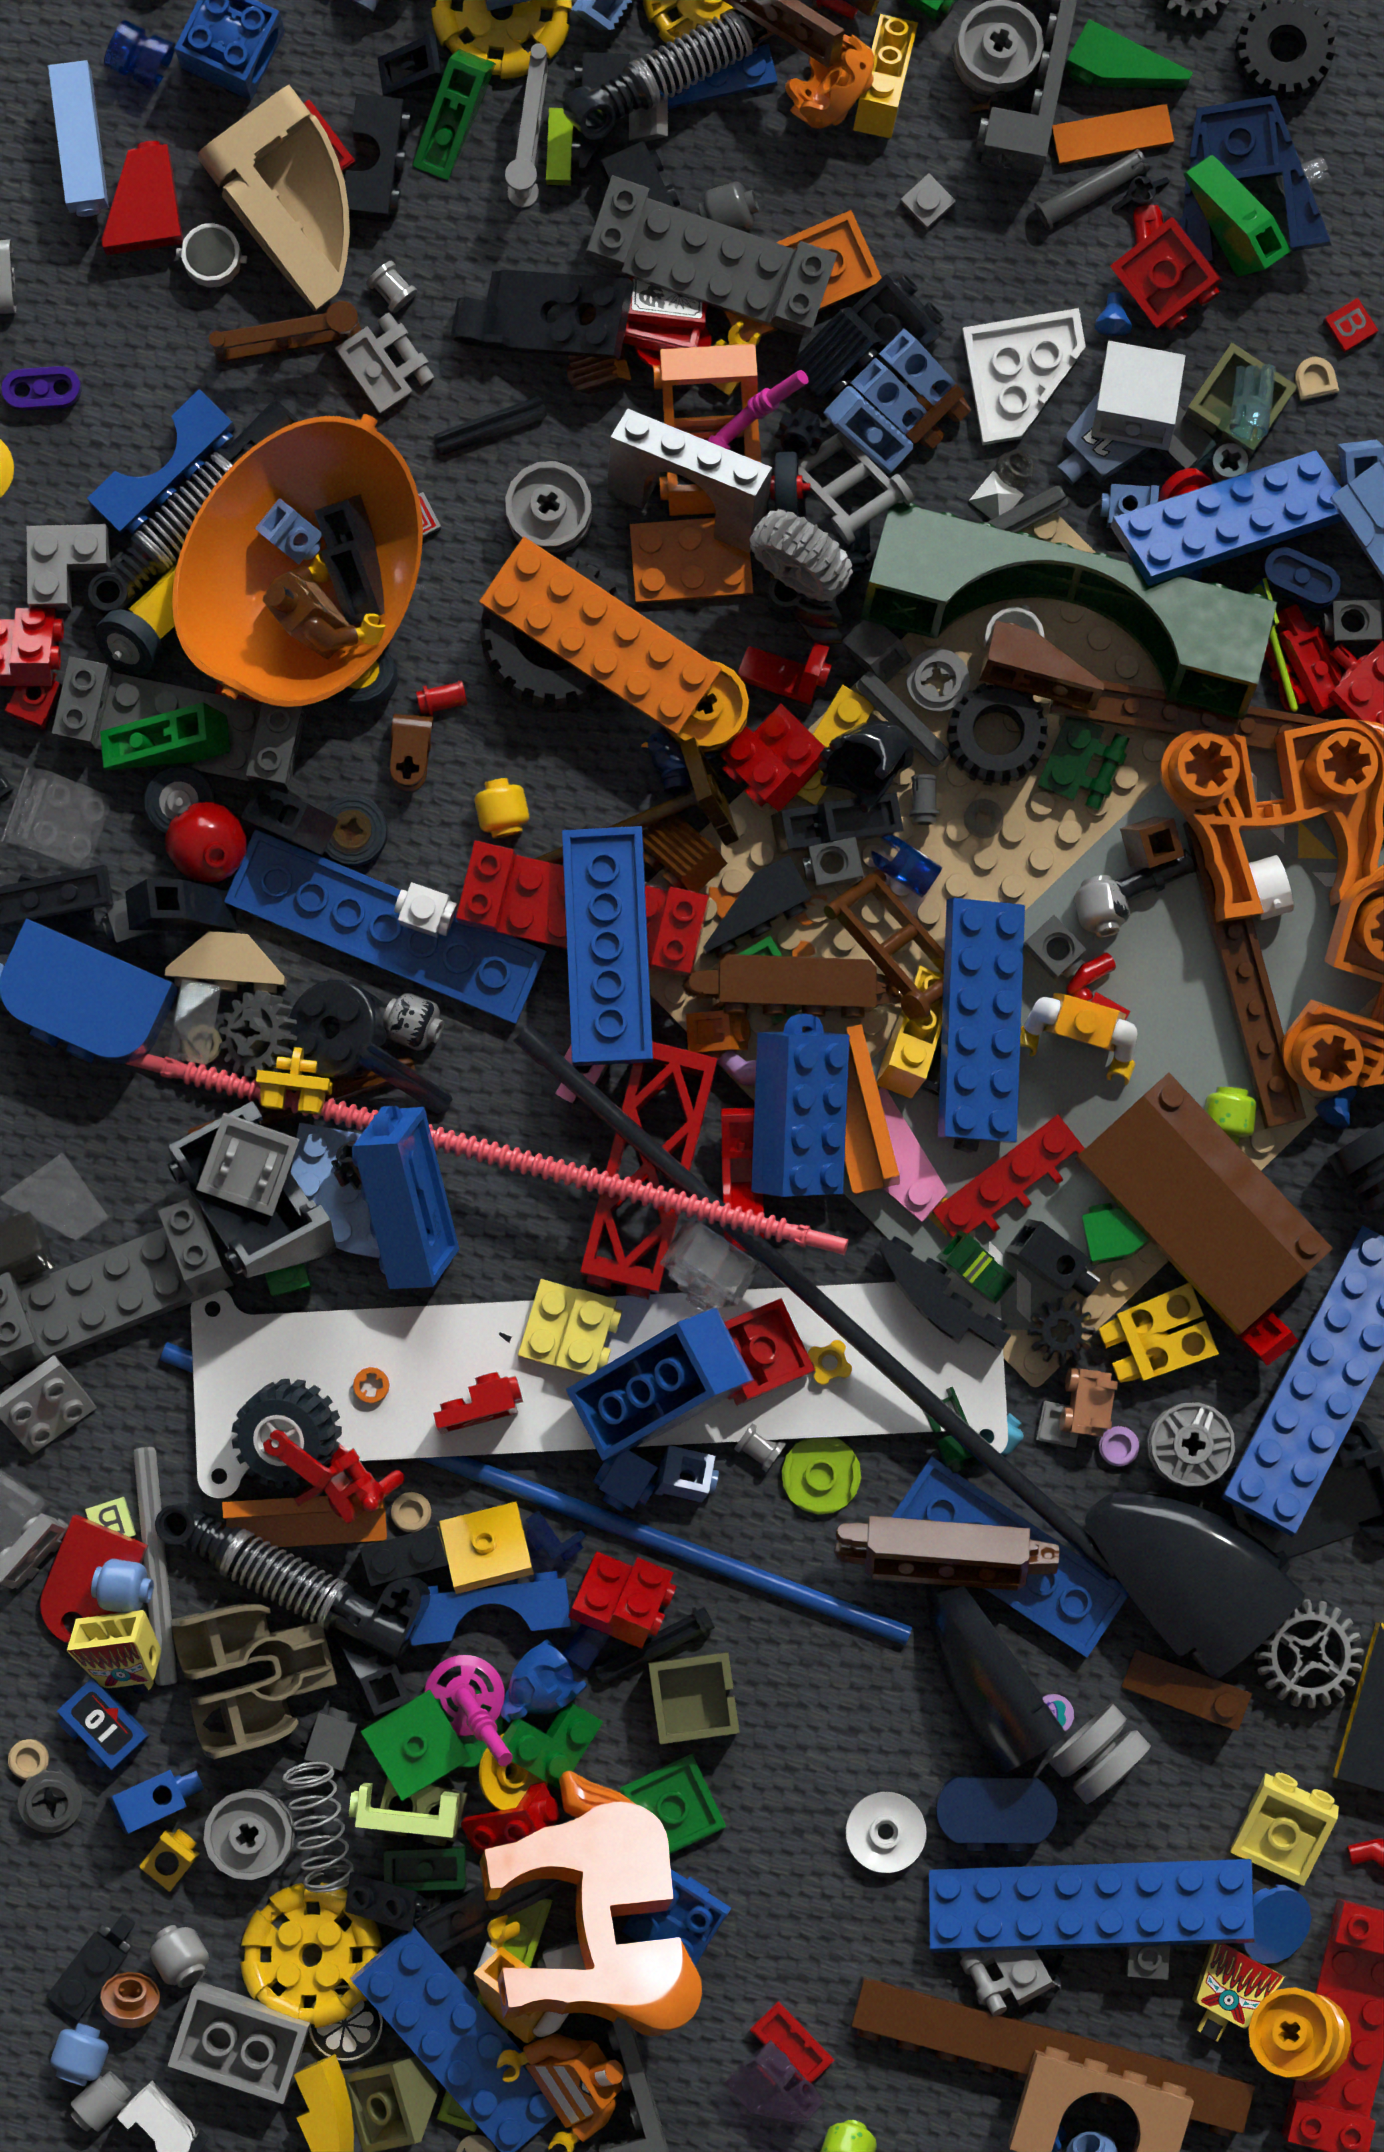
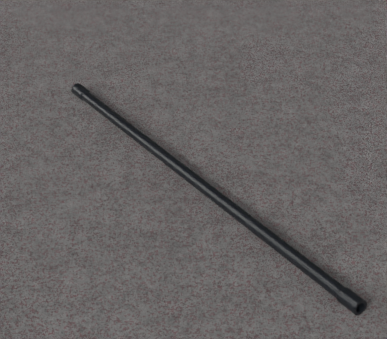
M528 1024L513 1040L537 1064L544 1066L680 1191H685L688 1198L696 1194L700 1201L707 1197L709 1203L713 1204L715 1200H718L720 1206L724 1207L725 1203L559 1054L555 1046L532 1025ZM730 1224L721 1227L1079 1551L1081 1557L1106 1580H1110L1115 1575L1089 1533L760 1235L754 1236L752 1230L743 1233L741 1227H738L736 1230H732Z

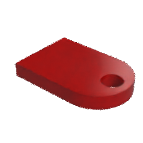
M77 1514L72 1516L41 1595V1614L48 1629L57 1638L69 1643L72 1633L64 1626V1617L68 1612H77L82 1618L118 1613L100 1608L97 1598L92 1597L91 1586L94 1572L98 1566L103 1567L109 1559L142 1564L149 1545Z

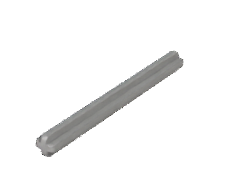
M143 1447L134 1450L141 1538L142 1543L149 1545L144 1556V1566L148 1579L154 1581L152 1598L148 1603L149 1622L161 1647L155 1683L162 1686L175 1684L178 1679L171 1629L172 1615L165 1542L159 1538L155 1529L156 1517L161 1511L157 1456L155 1448Z

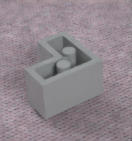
M106 524L27 526L28 606L30 608H55L56 611H72L71 572L106 571L109 567L111 568L110 531Z

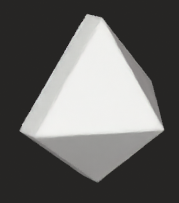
M992 471L969 502L992 520L1014 508L1024 494L996 472Z

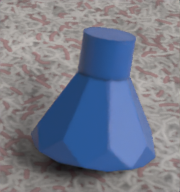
M1112 292L1108 294L1107 306L1095 320L1094 329L1098 333L1108 336H1125L1131 332L1132 324L1122 307L1123 295L1121 293Z
M1350 1086L1341 1089L1338 1094L1321 1100L1315 1107L1317 1114L1326 1123L1338 1129L1347 1128L1350 1124V1103L1357 1094V1091Z

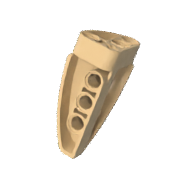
M287 85L204 146L198 153V160L218 187L223 188L222 198L305 302L314 311H317L337 295L342 285L350 236L349 206L343 174L327 133L317 117L310 113L292 87Z

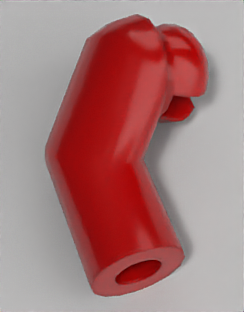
M1104 953L1081 965L1066 986V995L1090 1001L1093 998V993L1087 986L1116 969L1112 956L1109 953Z
M1377 1838L1347 1846L1351 1865L1374 1860L1384 1867V1839Z

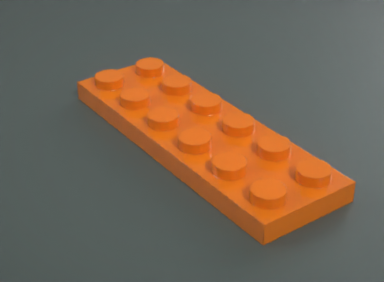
M524 536L479 600L480 605L676 736L679 735L722 671L721 667Z

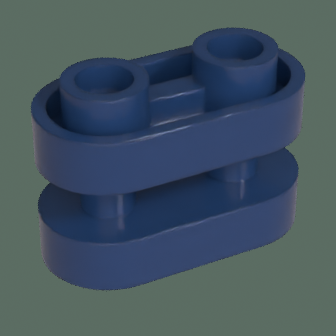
M1282 547L1272 551L1260 570V580L1267 579L1270 593L1309 611L1317 612L1326 609L1340 590V578L1333 568L1291 548Z

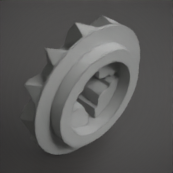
M940 648L930 649L919 654L910 664L906 678L907 689L913 701L927 711L945 712L955 707L957 702H960L963 695L968 691L970 683L969 671L964 661L952 651ZM935 664L941 676L955 677L950 679L949 682L944 683L942 696H939V691H936L934 685L921 684L932 678L933 665Z

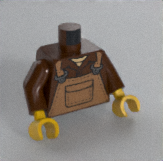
M322 550L318 551L310 567L302 565L274 578L266 594L263 596V602L286 632L326 659H329L340 648L357 645L358 640L369 645L378 644L386 627L384 624L378 625L380 617L371 613L364 616L360 628L349 625L320 586L313 581L314 579L318 582H327L330 579L321 553Z

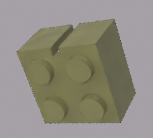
M1231 343L1189 404L1184 417L1212 436L1219 430L1223 433L1220 441L1224 444L1235 443L1241 446L1246 451L1249 460L1293 396L1297 385L1234 343Z
M728 1652L649 1663L660 1744L740 1733L735 1696L726 1697L725 1691L733 1689Z

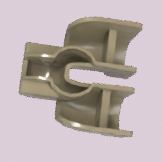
M257 1604L233 1605L171 1620L176 1654L181 1670L187 1679L194 1680L257 1661L269 1660L273 1676L234 1689L222 1692L214 1691L190 1699L191 1712L198 1740L206 1757L213 1759L225 1757L244 1750L260 1747L285 1737L299 1723L297 1718H292L286 1698L337 1684L325 1632L321 1626H318L317 1621L270 1633L266 1614H270V1608ZM219 1707L226 1733L210 1732L203 1725L210 1713Z

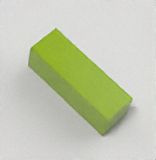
M549 108L546 185L571 186L573 124L564 115L563 108Z

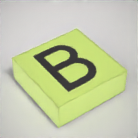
M125 1497L85 1509L88 1520L128 1537L136 1535Z

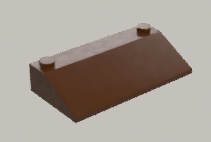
M1167 1073L1075 1158L1238 1336L1333 1249L1170 1073Z

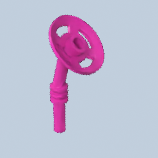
M798 370L772 389H763L750 398L748 406L717 432L715 436L711 435L707 441L730 450L731 447L728 444L753 421L763 419L779 408L782 400L808 383V376L804 371Z
M458 1655L441 1662L430 1674L426 1682L425 1692L431 1690L435 1699H440L444 1710L454 1717L453 1723L450 1722L457 1735H475L476 1739L485 1743L500 1766L510 1764L513 1756L498 1735L495 1723L500 1715L505 1699L504 1685L496 1669L487 1661L471 1655ZM461 1665V1676L453 1678L446 1687L437 1684L440 1677L447 1670ZM476 1668L483 1671L489 1677L494 1692H488L485 1682L474 1673ZM471 1679L478 1683L482 1693H476L475 1688L469 1684ZM452 1697L453 1703L459 1707L457 1712L448 1705L446 1698ZM482 1704L492 1707L489 1713L486 1709L480 1708Z

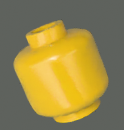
M508 778L485 782L486 790L479 792L474 799L481 830L491 833L492 838H502L523 832L522 826L528 823L530 817L523 788L520 785H509Z

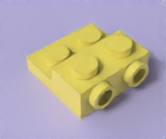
M540 1279L518 1356L588 1376L607 1365L611 1349L604 1346L608 1333L616 1334L623 1311L616 1309L618 1303L616 1299Z
M1278 1772L1273 1777L1265 1773L1249 1805L1248 1814L1231 1846V1853L1244 1859H1251L1253 1863L1304 1886L1338 1819L1339 1806L1334 1805V1798L1322 1790L1314 1789L1310 1794L1297 1788V1781L1287 1774Z

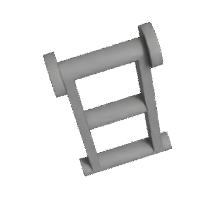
M540 43L534 44L531 47L516 159L508 164L505 171L506 182L509 185L507 190L508 198L513 205L520 208L533 205L539 195V189L536 184L537 171L535 160L548 75L546 47Z
M841 431L823 442L816 455L809 452L802 459H798V475L803 476V483H810V492L834 516L831 518V521L848 545L856 541L853 532L901 499L907 505L915 500L910 488L899 474L889 479ZM844 448L858 464L822 488L807 472ZM870 475L885 492L849 516L834 499Z

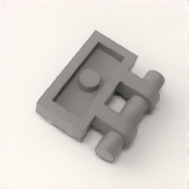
M390 312L377 320L385 332L376 339L367 326L335 348V351L379 415L412 393L405 378L414 374L421 386L434 378V375L427 367L429 361L422 352L418 354L406 336L409 332L402 323L398 324ZM394 345L405 361L398 368H396L385 352V349L389 346Z
M43 1513L30 1519L21 1530L22 1536L12 1547H7L0 1553V1585L11 1589H19L27 1578L32 1580L40 1571L37 1567L51 1551L56 1552L60 1548L61 1540L65 1536L68 1525L60 1518L56 1520Z
M1035 1949L959 1952L962 1958L960 1964L965 1974H971L978 1987L976 1994L983 2005L988 2006L993 2016H998L1007 2010L1002 1997L1013 1993L1020 2006L1055 1987ZM994 1962L997 1963L1004 1976L998 1981H992L985 1968Z

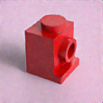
M53 672L52 686H16L5 712L10 717L46 730L62 690V684L55 681L57 674ZM33 687L41 689V696L37 700H30L27 696L28 691Z

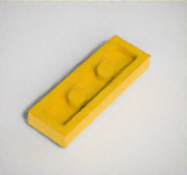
M842 685L813 735L828 747L831 740L857 725L867 722L875 708L865 697ZM818 770L795 796L812 806L817 805L828 786H822L820 783V778L823 777L824 773Z

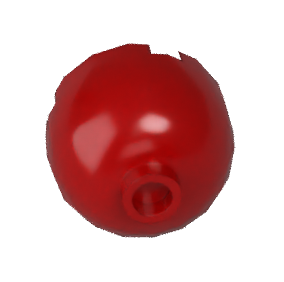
M212 802L195 803L187 807L189 810L183 812L179 817L176 815L170 822L165 836L166 852L174 867L186 878L203 884L218 883L232 876L242 865L247 852L246 835L239 820L225 806Z

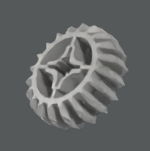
M770 510L753 529L754 533L749 540L751 543L750 548L755 553L756 559L764 564V569L770 571L774 578L781 580L786 587L793 588L797 594L803 593L809 599L815 598L818 601H832L848 584L853 571L851 569L852 563L847 558L846 551L840 549L839 543L833 541L828 536V533L820 530L817 524L813 525L808 522L805 517L800 518L793 512H785L784 510Z
M1304 1599L1302 1601V1612H1298L1296 1608L1270 1637L1262 1643L1267 1645L1266 1652L1257 1651L1254 1653L1255 1659H1267L1268 1665L1257 1669L1258 1674L1265 1675L1271 1672L1273 1677L1266 1681L1265 1687L1271 1689L1279 1683L1282 1687L1278 1690L1276 1697L1280 1700L1286 1698L1290 1691L1293 1692L1291 1705L1296 1707L1301 1703L1302 1695L1306 1696L1308 1708H1315L1316 1695L1320 1696L1321 1702L1324 1705H1330L1331 1698L1328 1691L1332 1690L1337 1697L1342 1698L1345 1696V1693L1338 1684L1343 1681L1349 1686H1354L1356 1683L1352 1677L1346 1675L1348 1669L1359 1672L1362 1669V1665L1351 1663V1655L1361 1656L1364 1654L1363 1649L1351 1648L1350 1646L1351 1642L1359 1640L1361 1636L1358 1632L1348 1635L1345 1633V1630L1351 1627L1353 1621L1347 1618L1338 1624L1336 1620L1339 1618L1341 1610L1337 1607L1332 1609L1329 1615L1326 1616L1327 1603L1324 1601H1319L1315 1612H1312L1311 1601ZM1316 1620L1321 1622L1317 1631H1314L1305 1640H1301L1286 1631L1290 1626L1300 1621ZM1331 1631L1334 1632L1340 1644L1341 1659L1339 1666L1334 1664L1325 1653V1644L1329 1639L1328 1635ZM1279 1641L1288 1647L1293 1654V1663L1286 1677L1282 1673L1277 1660ZM1292 1642L1306 1647L1316 1643L1315 1645L1318 1650L1315 1652L1319 1653L1318 1659L1326 1665L1324 1666L1320 1662L1309 1660L1302 1664L1303 1662L1300 1657L1304 1655H1299L1300 1649L1293 1645ZM1312 1668H1318L1332 1676L1328 1681L1319 1686L1300 1687L1296 1685L1300 1677H1303Z

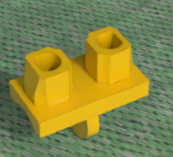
M294 1047L292 1058L277 1057L276 1068L290 1070V1074L257 1070L256 1082L261 1087L260 1097L263 1108L284 1110L286 1090L301 1091L298 1111L316 1115L321 1114L326 1095H331L333 1083L330 1082L329 1078L301 1075L302 1071L316 1073L317 1061L303 1060L304 1050L299 1047Z

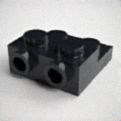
M894 272L886 273L851 308L882 340L875 348L878 353L903 329L915 337L925 349L946 331L941 325V322L944 320L942 313L930 302L925 306L914 295L918 291L917 286L904 273H901L899 276ZM878 354L876 358L897 376L899 373Z

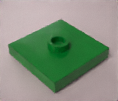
M431 1690L426 1691L361 1731L402 1801L471 1760Z
M692 1753L620 1787L621 1793L636 1805L649 1810L660 1820L667 1834L669 1854L726 1827Z

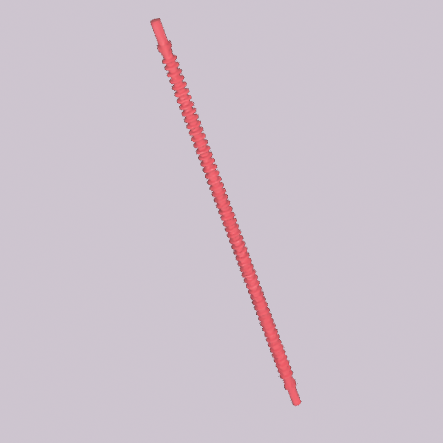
M144 1054L140 1058L126 1063L130 1066L160 1073L164 1078L183 1079L185 1085L194 1082L196 1088L204 1084L207 1091L215 1087L218 1094L226 1090L228 1096H233L234 1093H237L239 1099H243L245 1096H248L250 1102L259 1099L261 1104V1087L256 1082V1078L252 1082L249 1081L248 1076H243L239 1079L236 1072L228 1076L226 1070L217 1073L215 1067L206 1070L205 1064L196 1067L194 1061L184 1064L170 1056L162 1058L151 1054ZM286 1090L283 1111L290 1107L292 1113L298 1112L301 1091L293 1093L292 1090ZM331 1098L328 1102H324L321 1114H313L314 1119H319L320 1116H323L325 1122L334 1119L336 1125L345 1122L347 1128L356 1125L357 1130L361 1131L364 1127L367 1128L378 1111L373 1110L371 1113H368L367 1107L357 1110L356 1104L346 1107L345 1101L336 1104L334 1098ZM302 1113L305 1117L309 1115L308 1113ZM429 1124L435 1151H438L440 1148H443L445 1154L454 1151L456 1157L461 1156L463 1153L467 1160L475 1156L478 1163L486 1159L489 1166L497 1162L501 1169L508 1165L512 1172L519 1168L521 1174H526L527 1171H530L532 1177L542 1174L544 1180L553 1177L555 1183L564 1180L566 1186L575 1183L577 1189L586 1186L588 1192L597 1189L599 1195L604 1194L606 1191L610 1198L618 1194L621 1201L629 1197L633 1204L640 1200L644 1207L648 1206L649 1203L653 1204L655 1210L663 1206L666 1213L674 1209L677 1216L685 1212L689 1219L696 1215L700 1222L704 1218L709 1219L710 1224L719 1221L721 1227L730 1224L732 1230L741 1227L743 1233L752 1230L754 1236L764 1233L766 1239L775 1236L777 1242L785 1239L803 1248L808 1245L845 1255L848 1239L811 1230V1227L808 1225L788 1224L786 1218L776 1221L774 1215L765 1218L763 1212L754 1215L752 1209L742 1212L741 1206L731 1209L730 1203H726L723 1207L720 1206L718 1200L711 1204L707 1197H704L702 1201L698 1200L696 1194L688 1198L685 1191L677 1195L673 1188L666 1192L662 1185L658 1186L657 1189L653 1188L651 1182L643 1186L640 1179L632 1183L629 1176L621 1180L619 1174H614L613 1177L609 1176L608 1171L598 1174L597 1168L587 1171L585 1165L576 1168L574 1162L565 1165L563 1159L554 1162L552 1156L543 1159L541 1153L533 1157L530 1150L522 1154L519 1147L511 1151L508 1144L500 1148L496 1141L489 1145L487 1139H482L481 1142L477 1141L476 1136L466 1139L465 1133L455 1136L454 1130L444 1133L443 1127L433 1130L432 1124Z

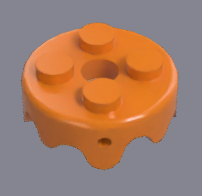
M844 34L839 62L828 68L814 58L809 57L808 61L812 70L810 79L805 82L794 78L788 80L785 84L786 92L794 102V106L790 111L812 128L821 129L831 124L835 126L840 124L860 95L864 94L873 83V51L853 34L850 37Z

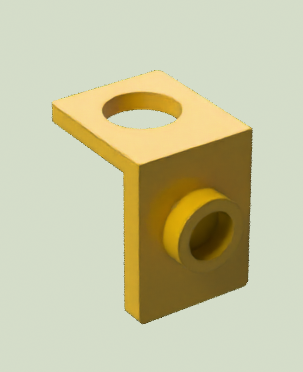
M170 1829L164 1831L159 1837V1842L139 1866L168 1891L173 1889L200 1855V1853L193 1849L197 1843L180 1829H177L175 1833ZM165 1851L174 1853L179 1861L176 1872L168 1876L160 1874L155 1868L156 1857Z

